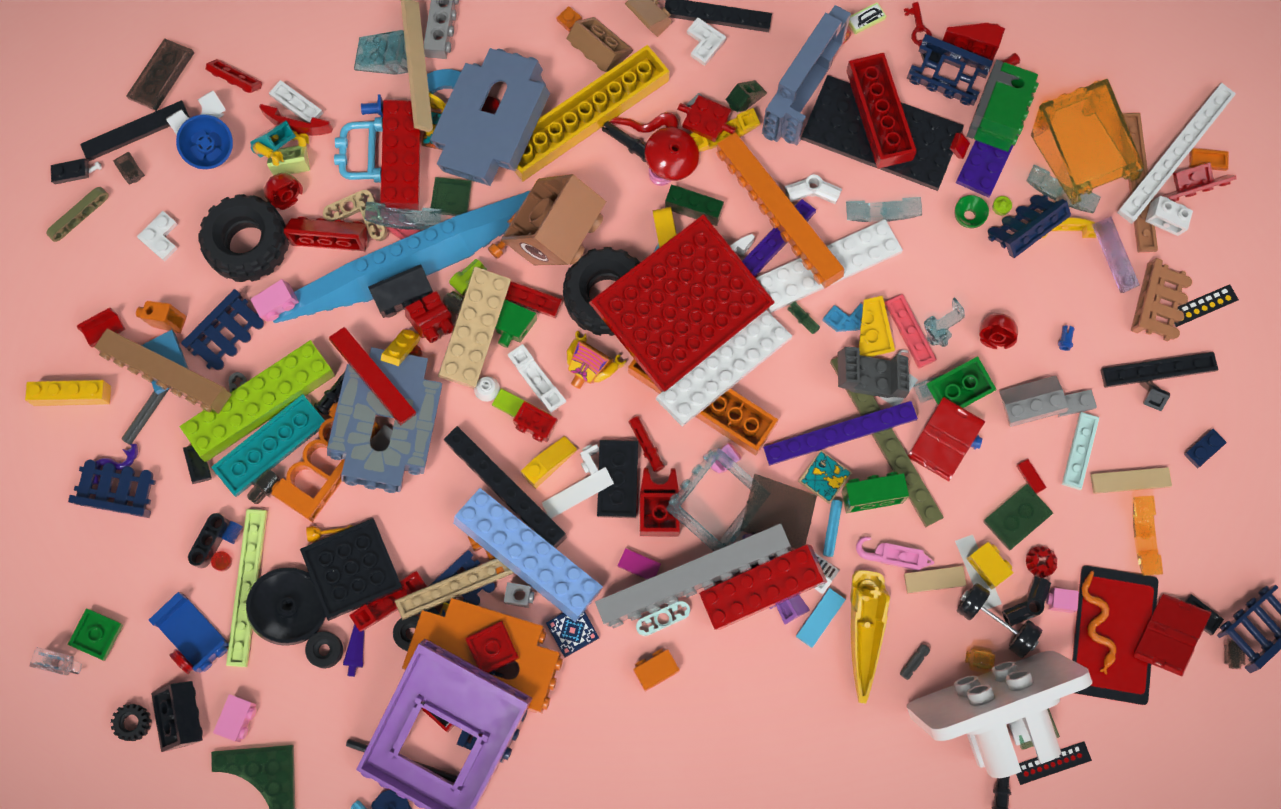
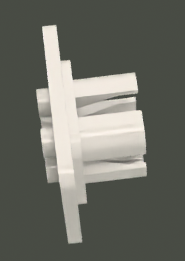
M1045 651L1016 662L1010 661L998 664L992 668V671L979 676L961 678L952 686L911 701L906 707L910 719L936 741H946L967 734L977 765L980 768L985 767L987 774L992 778H1004L1022 772L1006 724H1009L1016 746L1032 741L1040 764L1057 758L1061 754V749L1047 709L1057 705L1061 701L1060 698L1089 687L1092 684V679L1086 667L1056 651Z

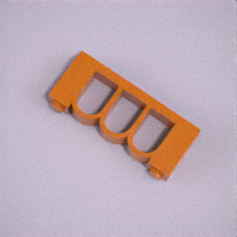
M335 402L329 410L331 418L325 420L319 428L320 440H313L305 446L303 450L304 462L293 464L287 472L286 480L282 478L272 487L271 495L312 523L342 482L341 475L345 459L341 460L330 476L311 463L312 453L318 448H327L328 446L327 433L332 428L338 402ZM376 422L373 425L370 441L380 430ZM302 470H311L327 480L314 499L295 485V477Z

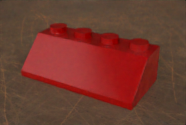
M298 217L297 219H290L284 228V234L292 246L365 252L368 230L366 225L359 221L346 223L342 220H334L333 222L322 218L309 220L306 217Z

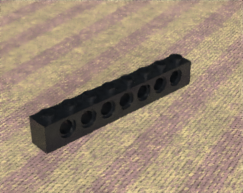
M458 426L443 439L446 445L515 514L553 547L557 548L567 538L566 533Z

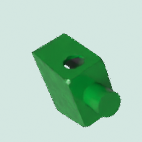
M504 300L495 327L496 332L501 335L498 344L508 348L511 340L521 343L536 323L537 314Z

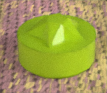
M1005 196L997 197L992 205L993 211L1000 216L1007 215L1012 209L1011 200Z

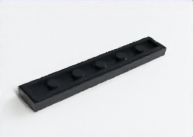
M181 100L85 141L80 146L89 162L170 127L166 118L181 109L187 117L190 118Z
M1209 352L1102 368L1100 371L1104 388L1217 372L1219 369L1215 353Z

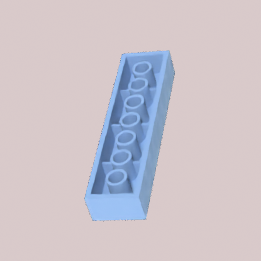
M481 488L476 491L454 516V525L574 622L579 619L600 593L603 587L601 584Z

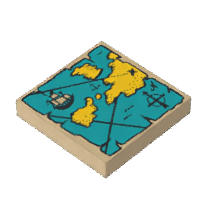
M820 450L798 482L830 504L852 472Z

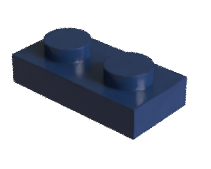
M1212 429L1184 455L1198 469L1227 442Z

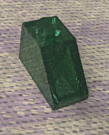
M756 80L737 83L725 100L733 111L741 112L750 108L764 97L767 92Z

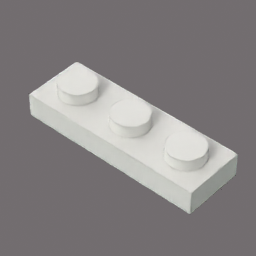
M281 80L269 92L270 97L306 123L310 124L312 117L319 119L323 114L320 108Z

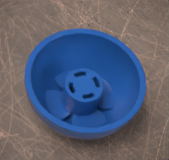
M197 115L189 118L181 125L176 136V146L180 156L186 163L197 169L209 170L217 168L226 162L232 152L233 138L229 128L222 120L211 115Z

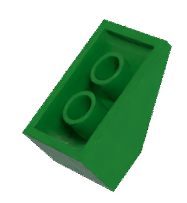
M978 356L926 384L937 405H939L944 397L962 408L997 390Z

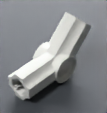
M815 174L808 176L805 180L784 187L785 194L791 202L808 196H817L836 204L842 191L841 188L823 181L820 176ZM809 184H816L817 187L812 188L809 186Z

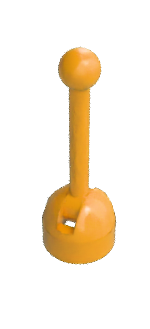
M353 525L323 531L316 526L306 527L308 542H314L322 534L341 532L353 527Z

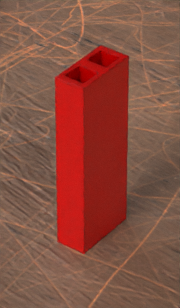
M1029 459L1016 466L1034 495L1047 488Z

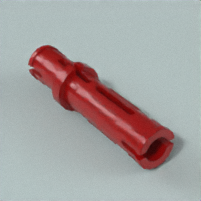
M637 416L630 419L628 423L644 451L643 455L648 459L653 472L662 470L665 466L657 453L658 449L651 442L640 417Z

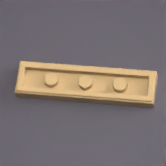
M1169 467L1090 475L1093 494L1172 487Z

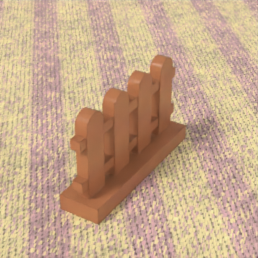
M1155 258L1147 263L1131 331L1138 334L1146 330L1145 334H1158L1164 337V341L1168 342L1170 339L1174 340L1180 336L1179 329L1173 327L1174 322H1180L1184 319V313L1178 310V305H1184L1188 302V296L1182 293V288L1190 287L1192 279L1186 276L1185 271L1178 273L1168 269L1169 265H1162L1163 260ZM1168 282L1176 285V290L1164 286V283ZM1164 299L1172 302V306L1161 304L1160 300ZM1156 316L1168 319L1167 324L1157 321Z

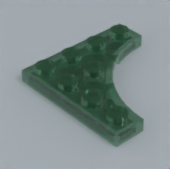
M294 745L211 752L213 773H229L248 781L261 793L269 809H295Z

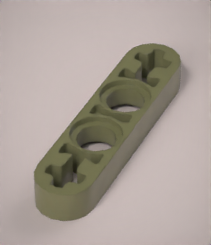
M102 187L93 189L46 231L47 236L53 242L63 239L108 199L109 194Z

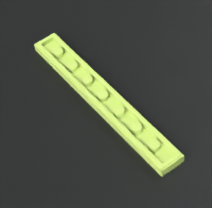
M246 509L226 666L248 667L252 627L247 619L246 601L251 587L259 579L267 519L266 510Z

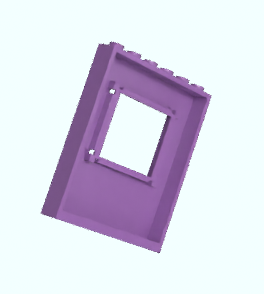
M424 639L418 644L356 770L363 777L375 780L381 787L391 789L399 797L407 798L422 809H476L532 697ZM421 708L428 710L477 738L455 783L446 780L399 753Z

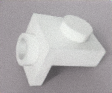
M591 444L582 449L583 452L580 453L583 460L581 466L584 472H589L590 475L598 471L591 456L599 452L598 445L593 446Z

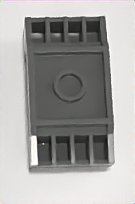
M845 347L837 352L839 388L847 389L854 393L884 398H906L909 394L908 357L898 354L892 360L860 355L859 348Z

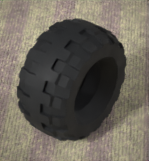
M245 194L235 195L234 198L226 197L220 200L221 203L217 206L213 205L208 210L209 214L207 217L204 216L200 224L201 230L198 233L200 250L209 265L224 278L233 279L235 282H245L246 280L253 282L260 280V277L264 275L268 276L273 273V269L277 265L280 266L285 259L284 254L288 251L289 247L288 238L284 234L286 224L277 209L261 197L255 195L246 196ZM245 228H257L261 231V238L252 250L245 253H235L230 250L231 240L238 231Z
M604 247V249L600 250L594 248L587 251V254L583 255L575 264L568 268L563 282L564 303L572 320L583 330H588L595 335H615L589 304L591 301L589 291L599 281H617L638 265L640 261L636 257L630 256L627 251L622 249L614 250L612 247Z

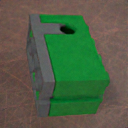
M996 59L966 137L974 138V140L1007 152L1011 145L1015 146L1023 130V123L1028 116V109L1033 102V93L1036 92L1039 85L1036 82L1038 74Z

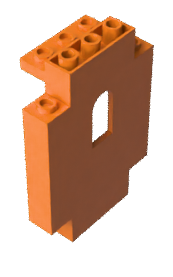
M451 598L445 617L424 610L421 611L402 669L406 670L418 644L424 639L477 667L465 638L503 621L519 656V659L515 661L519 664L520 671L517 677L511 680L497 676L494 677L532 697L527 709L534 713L543 714V710L548 709L551 699L548 698L550 690L555 688L557 678H554L556 670L560 671L563 659L559 652L539 646L540 643H544L546 638L543 626Z

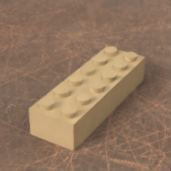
M474 267L437 377L472 389L476 387L509 288L510 278Z

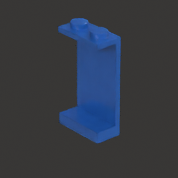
M177 592L148 619L153 626L158 627L194 666L192 669L195 672L207 671L213 665L212 662L217 657H222L228 650L229 643L190 600L180 592Z

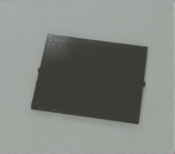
M754 474L740 531L755 535L778 524H782L791 548H800L806 545L817 495Z

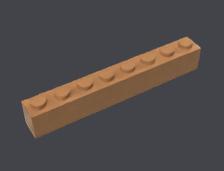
M106 329L94 346L100 352L99 356L107 361L112 359L114 360L113 363L121 368L124 366L128 367L127 370L134 375L140 373L141 377L150 383L155 381L157 382L156 385L164 390L167 388L171 389L170 392L179 398L182 395L185 396L186 401L193 405H196V403L200 404V407L209 413L212 410L219 414L231 396V393L223 386L109 329Z

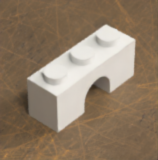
M213 90L197 99L202 107L200 115H211L218 119L225 115L223 111L226 109ZM182 109L166 118L176 135L181 125L189 119Z

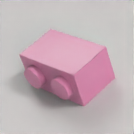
M282 279L250 299L259 317L267 322L277 319L281 313L293 309L294 305L299 303L290 284Z
M229 694L213 733L235 742H241L248 733L247 725L256 714V704Z

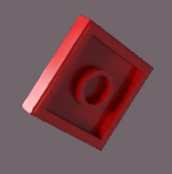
M503 621L465 638L477 667L486 673H490L519 659Z

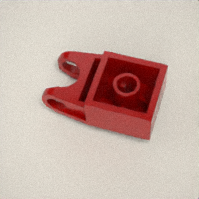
M644 468L640 491V536L679 537L680 493L676 469L671 468L669 479L666 483L656 484L651 480L648 468ZM657 512H661V515L664 517L658 518L655 515H657Z

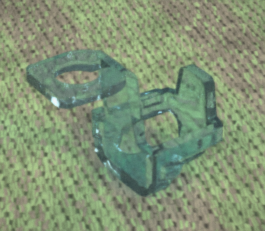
M955 297L952 299L953 311L938 320L933 315L924 321L927 340L932 346H947L948 340L952 337L949 328L965 318V310Z

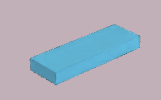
M829 588L796 635V638L810 648H813L846 599Z

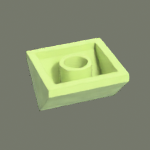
M297 145L277 149L276 151L282 153L284 162L279 161L278 166L273 165L271 157L267 161L268 168L273 175L310 171L307 145L305 147Z

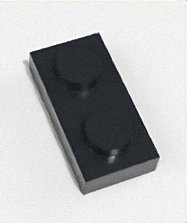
M85 158L51 165V182L55 185L89 178L88 161Z

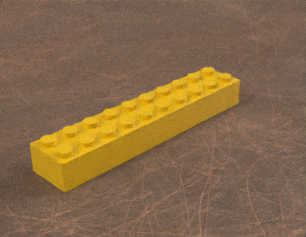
M647 44L539 118L518 167L514 172L522 182L602 128L607 121L610 122L613 118L618 117L669 81V70Z

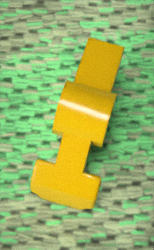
M429 92L430 107L442 110V114L446 104Z

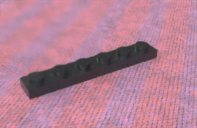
M666 0L664 7L671 14L670 18L695 21L698 17L709 24L768 33L772 13L689 0Z

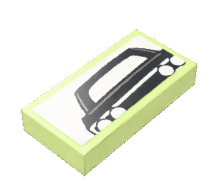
M877 2L851 15L848 25L856 35L882 22L887 16Z

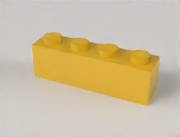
M104 380L27 382L25 401L33 406L110 405L111 386Z

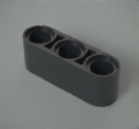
M213 513L208 517L188 554V561L191 565L200 569L208 567L223 540L221 537L229 524L227 518L219 513ZM222 519L221 526L215 528V522ZM212 537L211 544L206 545V539ZM202 554V561L196 563V557Z

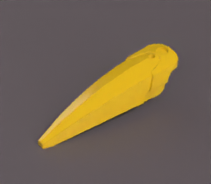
M859 569L852 575L850 593L851 654L858 702L866 704L874 680L887 624L890 595L886 591L883 575L878 572Z

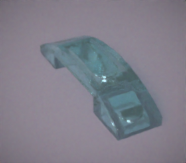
M1035 164L1032 166L1026 182L1037 191L1054 201L1064 199L1068 202V206L1073 209L1092 214L1095 212L1101 196L1086 189L1080 191L1049 176L1051 172Z
M921 197L902 198V201L865 203V200L846 201L847 220L880 222L886 219L887 222L919 217L922 216Z
M366 202L365 220L385 227L425 230L441 222V209L422 207V211L387 208L384 203Z

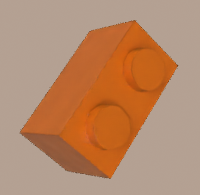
M660 649L652 654L653 658L650 660L642 659L635 664L636 668L633 671L645 692L680 672L668 649L665 651Z

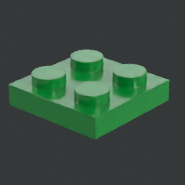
M86 608L67 645L102 661H106L124 624Z

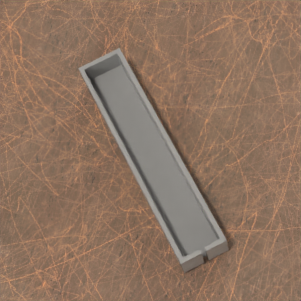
M778 524L597 600L595 604L603 624L614 629L624 625L623 621L631 619V621L642 617V613L649 611V613L661 609L660 606L665 603L668 606L677 603L679 601L678 598L686 596V598L697 594L696 590L704 588V590L715 586V582L720 580L724 582L733 578V575L739 572L742 574L751 570V567L758 564L760 566L769 562L770 559L780 557L792 551L791 545L782 524Z

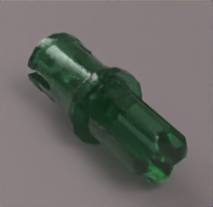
M796 301L790 304L787 310L798 320V323L802 324L811 334L817 333L820 326L809 316L810 313L805 312Z

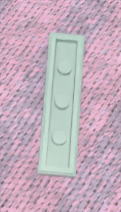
M1084 412L1079 413L1061 485L1077 490L1082 489L1100 417Z

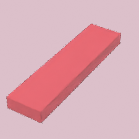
M903 294L885 301V305L918 369L935 362L937 359Z

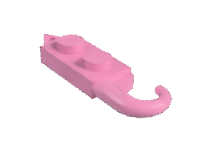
M867 536L860 538L856 544V551L861 558L881 562L882 564L920 571L921 568L935 563L924 554V550L888 543L880 544L875 553L866 552L862 549V544L865 541L871 540V537Z

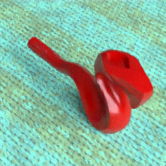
M667 112L659 114L647 124H640L632 119L615 117L610 121L612 124L630 126L642 133H649L663 125L678 128L679 125L677 117ZM672 147L674 151H678L676 147Z

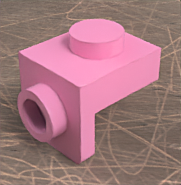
M728 443L715 455L708 457L710 467L718 473L726 472L742 459L731 443Z

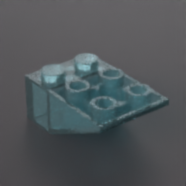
M398 30L359 37L354 70L392 75L408 73L404 31Z

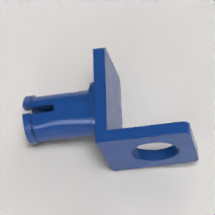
M378 94V101L376 103H361L362 115L379 114L383 117V99L381 94Z

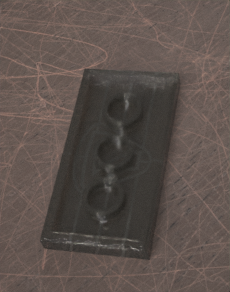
M164 38L126 97L133 102L157 111L194 55V51Z

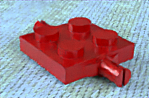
M698 95L694 104L690 107L682 103L678 105L677 110L687 114L682 127L713 142H716L718 136L723 131L730 134L736 132L737 128L727 124L731 109L700 95Z

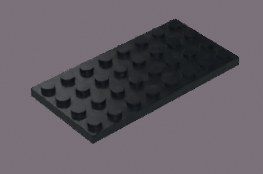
M827 75L802 133L801 140L877 168L850 83ZM901 102L916 148V154L912 161L880 168V170L938 191L953 155L950 146L955 134L961 133L964 125Z

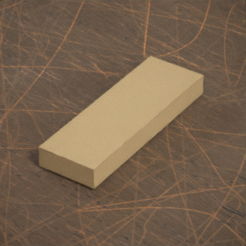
M963 566L904 573L907 594L966 586Z

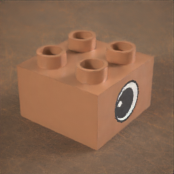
M574 174L538 178L502 236L501 241L534 266L573 265L584 253L585 247L582 245V242L586 235L593 233L601 225L603 215L600 212L607 201Z

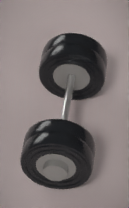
M976 583L969 591L966 590L961 596V603L956 610L960 615L970 621L980 609L1015 634L1008 649L1020 658L1025 657L1030 650L1033 651L1039 643L1038 639L1043 631L1039 626L1028 620L1017 631L983 607L990 595V591L979 583Z

